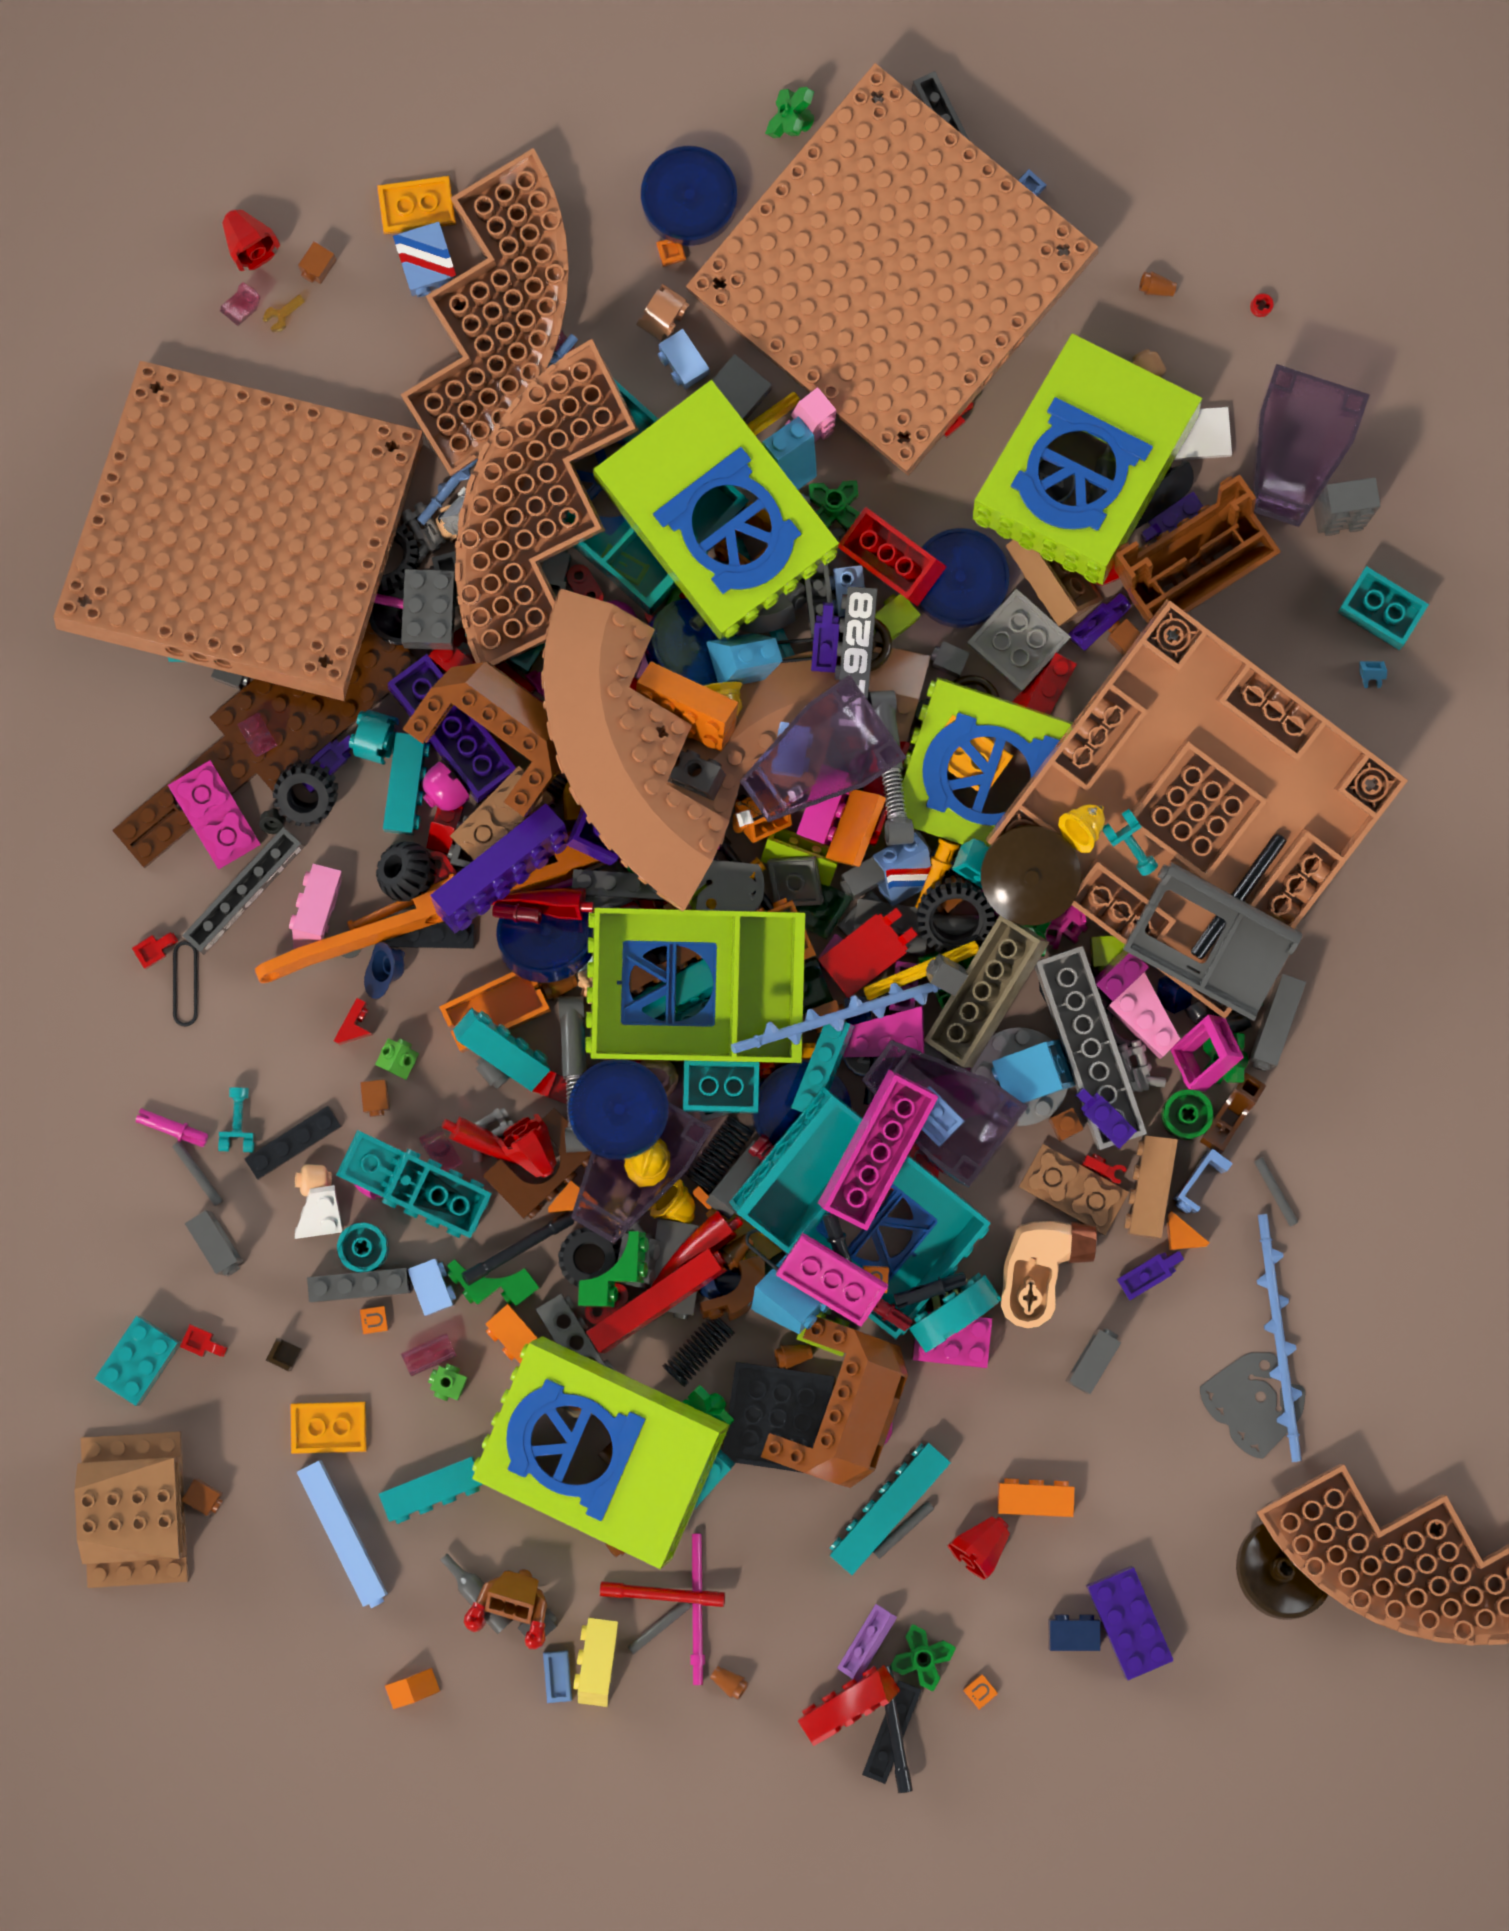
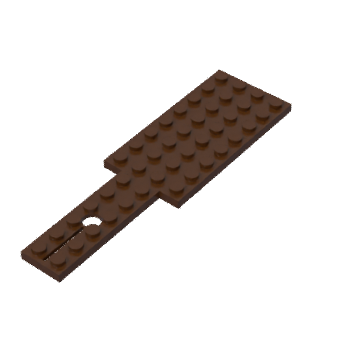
M368 621L344 701L254 679L209 717L225 736L168 784L210 760L231 796L256 774L260 776L273 792L275 790V783L289 764L294 765L295 761L298 760L304 763L306 759L313 758L329 742L332 743L357 722L360 711L366 712L371 710L391 693L388 689L389 681L418 660L403 645L391 644L378 637ZM168 784L112 830L144 868L193 828L185 813L177 809L175 805L176 798L169 789Z

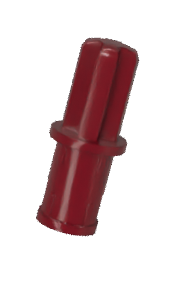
M495 903L492 908V915L496 918L514 920L515 923L525 921L540 924L542 909L521 906L520 903L516 905Z
M882 1298L873 1309L874 1312L882 1316L883 1321L888 1320L903 1331H906L912 1324L913 1320L909 1316L895 1308L894 1303L889 1304Z

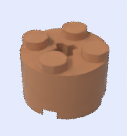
M662 284L660 290H657L645 308V314L642 318H639L636 325L658 340H666L674 331L676 326L674 321H681L689 304L686 303L687 300Z

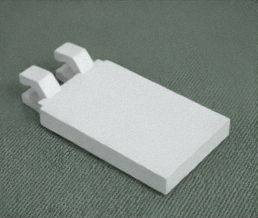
M1228 407L1200 409L1197 421L1174 460L1231 457L1232 447Z

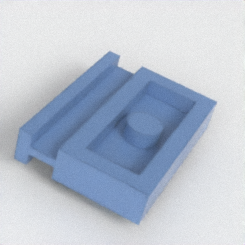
M929 1086L927 1089L933 1091L938 1096V1099L922 1130L941 1147L965 1120Z

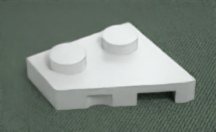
M335 1185L311 1188L306 1198V1204L301 1212L299 1224L295 1229V1239L343 1232Z

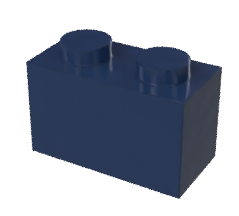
M1055 1614L1054 1619H1048V1649L1050 1651H1100V1620L1094 1619L1093 1614H1080L1079 1619H1069L1068 1614Z

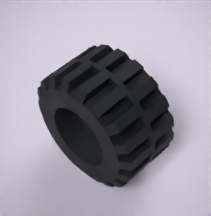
M306 759L304 763L301 760L295 761L294 765L289 764L283 770L275 783V790L273 791V798H276L274 806L275 808L280 807L278 811L280 816L285 814L287 816L286 821L289 823L291 820L296 821L295 825L301 826L302 823H305V827L311 826L313 822L318 824L322 819L325 820L338 797V783H334L336 777L334 774H328L330 769L327 766L323 769L320 767V762L316 761L315 764H311V759ZM297 783L311 785L317 791L319 800L313 803L299 800L294 794L293 785Z
M593 1227L579 1228L570 1233L562 1242L558 1254L559 1267L564 1277L571 1284L579 1287V1280L593 1279L609 1271L618 1262L620 1248L615 1239L602 1229ZM591 1243L602 1249L605 1259L603 1266L598 1271L585 1273L577 1267L575 1255L582 1245Z

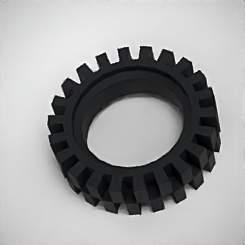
M398 524L393 540L402 547L403 559L397 569L382 576L378 589L379 594L385 595L387 590H389L390 595L395 594L394 588L396 587L400 591L403 590L405 569L417 570L416 567H420V553L416 539H414L411 531L408 532L404 524L402 526Z
M947 878L943 885L938 881L935 883V889L931 886L927 889V895L923 894L921 903L918 904L917 918L921 937L923 940L927 939V945L930 948L934 945L935 951L938 953L942 949L946 953L972 941H976L980 949L981 942L985 941L995 924L994 909L987 901L984 892L977 885L972 886V882L966 879L965 883H962L961 878H956V882L951 883V879ZM950 899H963L972 903L979 913L976 925L970 931L961 935H950L942 932L933 921V914L941 903Z

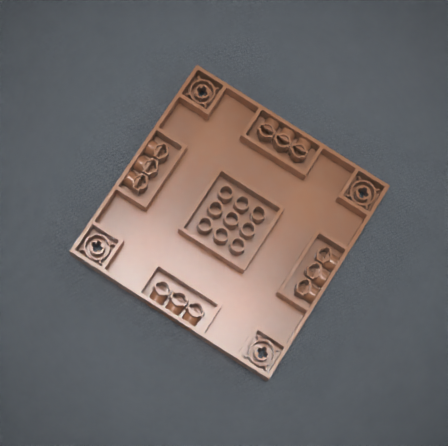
M874 63L690 280L686 288L691 295L808 393H811L818 387L836 409V416L909 476L1096 257L1098 246ZM882 96L883 102L877 101L875 103L874 97L880 98ZM1067 248L1068 256L1063 254L1060 257L1059 249L1065 250ZM724 282L726 287L724 289L721 287L717 289L716 283ZM903 435L904 437H906L907 435H910V442L907 443L904 441L901 444L900 436Z
M140 361L53 616L56 629L344 701L423 446V431Z
M1166 599L987 836L986 841L991 845L1001 834L1024 825L1043 826L1062 835L1058 826L1059 818L1064 813H1069L1072 809L1088 804L1102 805L1104 807L1105 825L1109 823L1116 833L1128 825L1122 813L1130 809L1142 826V828L1132 834L1145 855L1153 856L1158 863V867L1152 873L1142 876L1136 868L1138 861L1123 840L1113 847L1103 831H1101L1099 839L1095 842V846L1090 853H1081L1074 849L1080 863L1081 883L1072 906L1125 944L1160 880L1157 876L1164 864L1168 866L1172 862L1232 894L1273 835L1277 833L1282 835L1287 842L1244 902L1295 929L1408 780L1170 600ZM1175 629H1177L1178 631L1176 632V634L1178 635V638L1176 640L1170 639L1168 641L1167 638L1169 636L1166 634L1167 631H1174ZM1367 779H1375L1373 781V783H1375V787L1373 789L1370 787L1365 789L1367 787V785L1365 784V781ZM1167 890L1148 922L1145 932L1147 935L1191 959L1204 963L1215 943L1202 960L1196 958L1191 953V950L1216 915L1175 892ZM1161 971L1224 1019L1232 1011L1226 1005Z

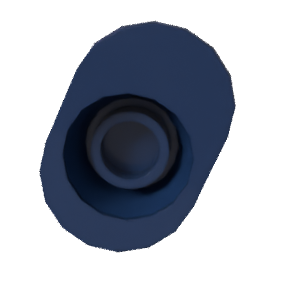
M384 942L375 945L364 976V986L369 997L373 999L381 998L385 995L390 983L398 980L403 975L405 967L404 951L390 948Z

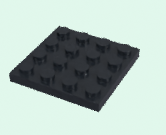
M736 1362L728 1413L734 1419V1422L729 1426L726 1433L723 1452L735 1463L800 1472L762 1458L761 1455L769 1433L813 1448L832 1395L834 1376Z

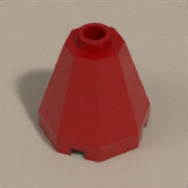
M231 210L225 215L222 224L230 256L239 271H245L243 267H248L249 270H256L273 258L275 254L272 250L274 247L278 250L280 243L271 228L244 210Z
M534 1114L535 1119L530 1120L529 1117H524L507 1128L503 1133L505 1139L502 1141L499 1138L497 1143L509 1158L535 1177H547L553 1173L557 1162L548 1128L539 1114Z
M991 1516L955 1537L947 1546L959 1562L963 1560L967 1564L965 1566L966 1569L982 1580H985L996 1568L1010 1535L1007 1529L1009 1526L1002 1518L997 1517L995 1519Z

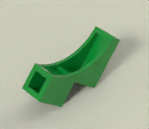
M629 1231L625 1251L619 1261L609 1271L593 1279L579 1280V1306L614 1307V1302L618 1299V1289L615 1287V1282L644 1283V1277L648 1273L645 1252L648 1251L649 1241L646 1233Z
M455 1259L447 1265L450 1269L447 1272L448 1276L455 1284L461 1283L465 1289L462 1294L470 1304L475 1302L479 1305L502 1288L504 1291L501 1295L509 1305L514 1303L515 1306H518L540 1289V1286L526 1268L503 1278L483 1277L468 1286L461 1275L466 1269Z

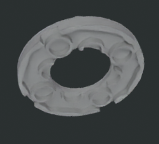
M1020 1027L1000 1031L991 1037L974 1067L970 1070L973 1094L986 1114L1003 1124L1021 1127L1045 1120L1060 1107L1066 1096L1067 1089L1016 1107L1008 1108L1007 1104H1004L1001 1099V1090L992 1073V1067H994L992 1061L1043 1042L1052 1041L1049 1037L1039 1031Z

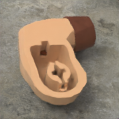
M1035 1221L1018 1225L1005 1259L1001 1308L1008 1320L1016 1326L1033 1328L1039 1327L1051 1319L1055 1311V1284L1058 1278L1059 1264L1068 1261V1263L1094 1262L1097 1241L1096 1226L1076 1222L1068 1224L1057 1221Z

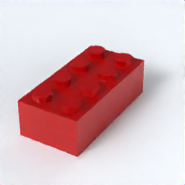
M867 507L860 513L838 546L839 549L917 606L947 567Z

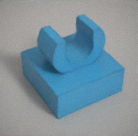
M1360 661L1359 672L1364 688H1368V682L1371 679H1375L1377 688H1381V679H1387V668L1384 661Z

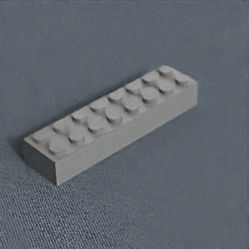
M1083 946L1039 960L1035 965V970L1075 1082L1077 1093L1084 1088L1091 1096L1095 1093L1102 1096L1137 1131L1129 1140L1147 1134ZM1086 1117L1096 1148L1101 1150L1113 1146L1114 1144Z

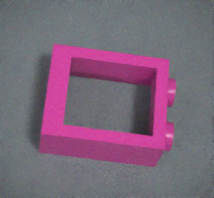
M1207 1015L1170 1049L1174 1062L1178 1066L1188 1089L1204 1092L1244 1058L1226 1019L1214 1015ZM1210 1038L1219 1059L1202 1073L1193 1052Z

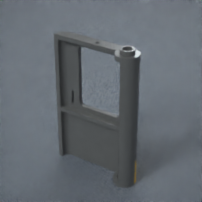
M1172 862L1168 866L1164 864L1157 876L1160 880L1131 931L1123 950L1254 1021L1289 955L1294 953L1303 934ZM1167 890L1175 892L1225 920V927L1204 963H1199L1146 934L1145 928Z

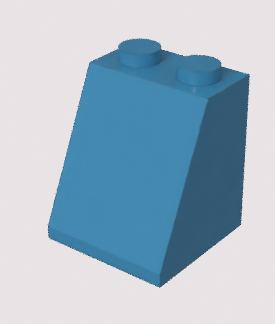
M799 416L762 441L761 444L797 490L816 478L814 434Z
M749 633L733 636L729 640L723 638L721 641L717 639L707 642L718 683L741 682L747 684L762 681L782 662L776 638Z
M1059 1039L1046 1041L992 1061L994 1066L992 1067L993 1076L1000 1083L1002 1089L1000 1096L1008 1108L1016 1107L1076 1086Z
M787 1254L777 1263L776 1266L778 1268L787 1257ZM773 1268L755 1286L751 1309L798 1334L805 1328L810 1329L817 1320L816 1316L821 1311L823 1313L826 1312L829 1307L776 1276L777 1271Z

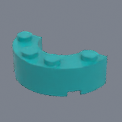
M978 1272L967 1280V1285L960 1287L962 1291L959 1294H956L955 1291L942 1299L945 1304L929 1314L927 1311H924L914 1318L916 1323L909 1329L925 1353L946 1341L953 1334L958 1333L1001 1301V1297L986 1275L981 1276Z

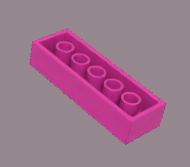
M889 1069L818 1204L824 1210L867 1231L933 1109L938 1096L933 1091Z

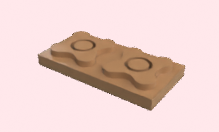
M520 766L450 835L474 860L545 803L550 806L555 801L545 791L530 814L525 817L505 804V799L525 772Z
M1044 1144L1040 1147L1019 1185V1188L1079 1222L1096 1226V1231L1104 1236L1129 1194L1128 1191Z

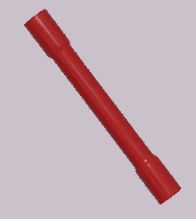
M601 1581L600 1596L628 1597L684 1602L714 1607H724L725 1592L635 1586Z

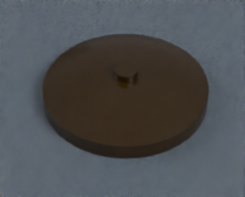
M1024 825L1001 834L986 851L981 865V885L987 901L999 915L1016 924L1040 925L1058 918L1072 905L1080 888L1081 868L1073 847L1062 835L1043 826Z
M1264 1524L1254 1528L1244 1538L1237 1554L1236 1573L1242 1592L1256 1609L1272 1618L1292 1620L1314 1612L1324 1603L1328 1594L1318 1588L1292 1563L1273 1540Z

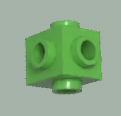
M388 1038L375 1065L406 1080L415 1065L419 1053L412 1050V1044L399 1038L396 1042Z
M447 1363L445 1367L439 1366L438 1370L433 1369L428 1383L432 1384L430 1390L435 1391V1397L448 1401L450 1397L458 1401L468 1377L459 1373L460 1368ZM445 1378H449L451 1381L448 1387L443 1384Z

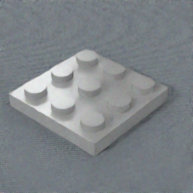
M1015 589L967 644L1022 692L1071 637L1019 590Z

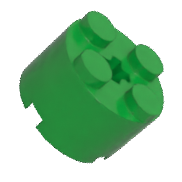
M1180 1090L1171 1095L1162 1107L1161 1120L1163 1126L1170 1135L1177 1139H1195L1203 1135L1212 1124V1104L1208 1097L1200 1091ZM1190 1109L1192 1111L1190 1114L1192 1120L1189 1118L1184 1120L1182 1110L1187 1111Z

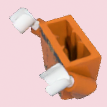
M796 786L786 792L787 796L784 798L774 797L766 792H759L750 797L744 794L740 795L735 804L733 830L736 833L744 832L750 841L755 843L791 826L790 808L798 800L805 798L800 787Z

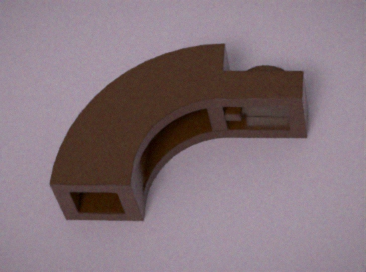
M1245 1072L1244 1082L1237 1083L1214 1116L1210 1128L1204 1133L1200 1142L1222 1154L1246 1115L1258 1101L1266 1085Z
M759 1256L739 1261L741 1275L739 1285L727 1295L701 1302L700 1311L703 1319L708 1317L709 1319H717L727 1312L731 1321L748 1312L752 1307L755 1286L765 1277V1261Z

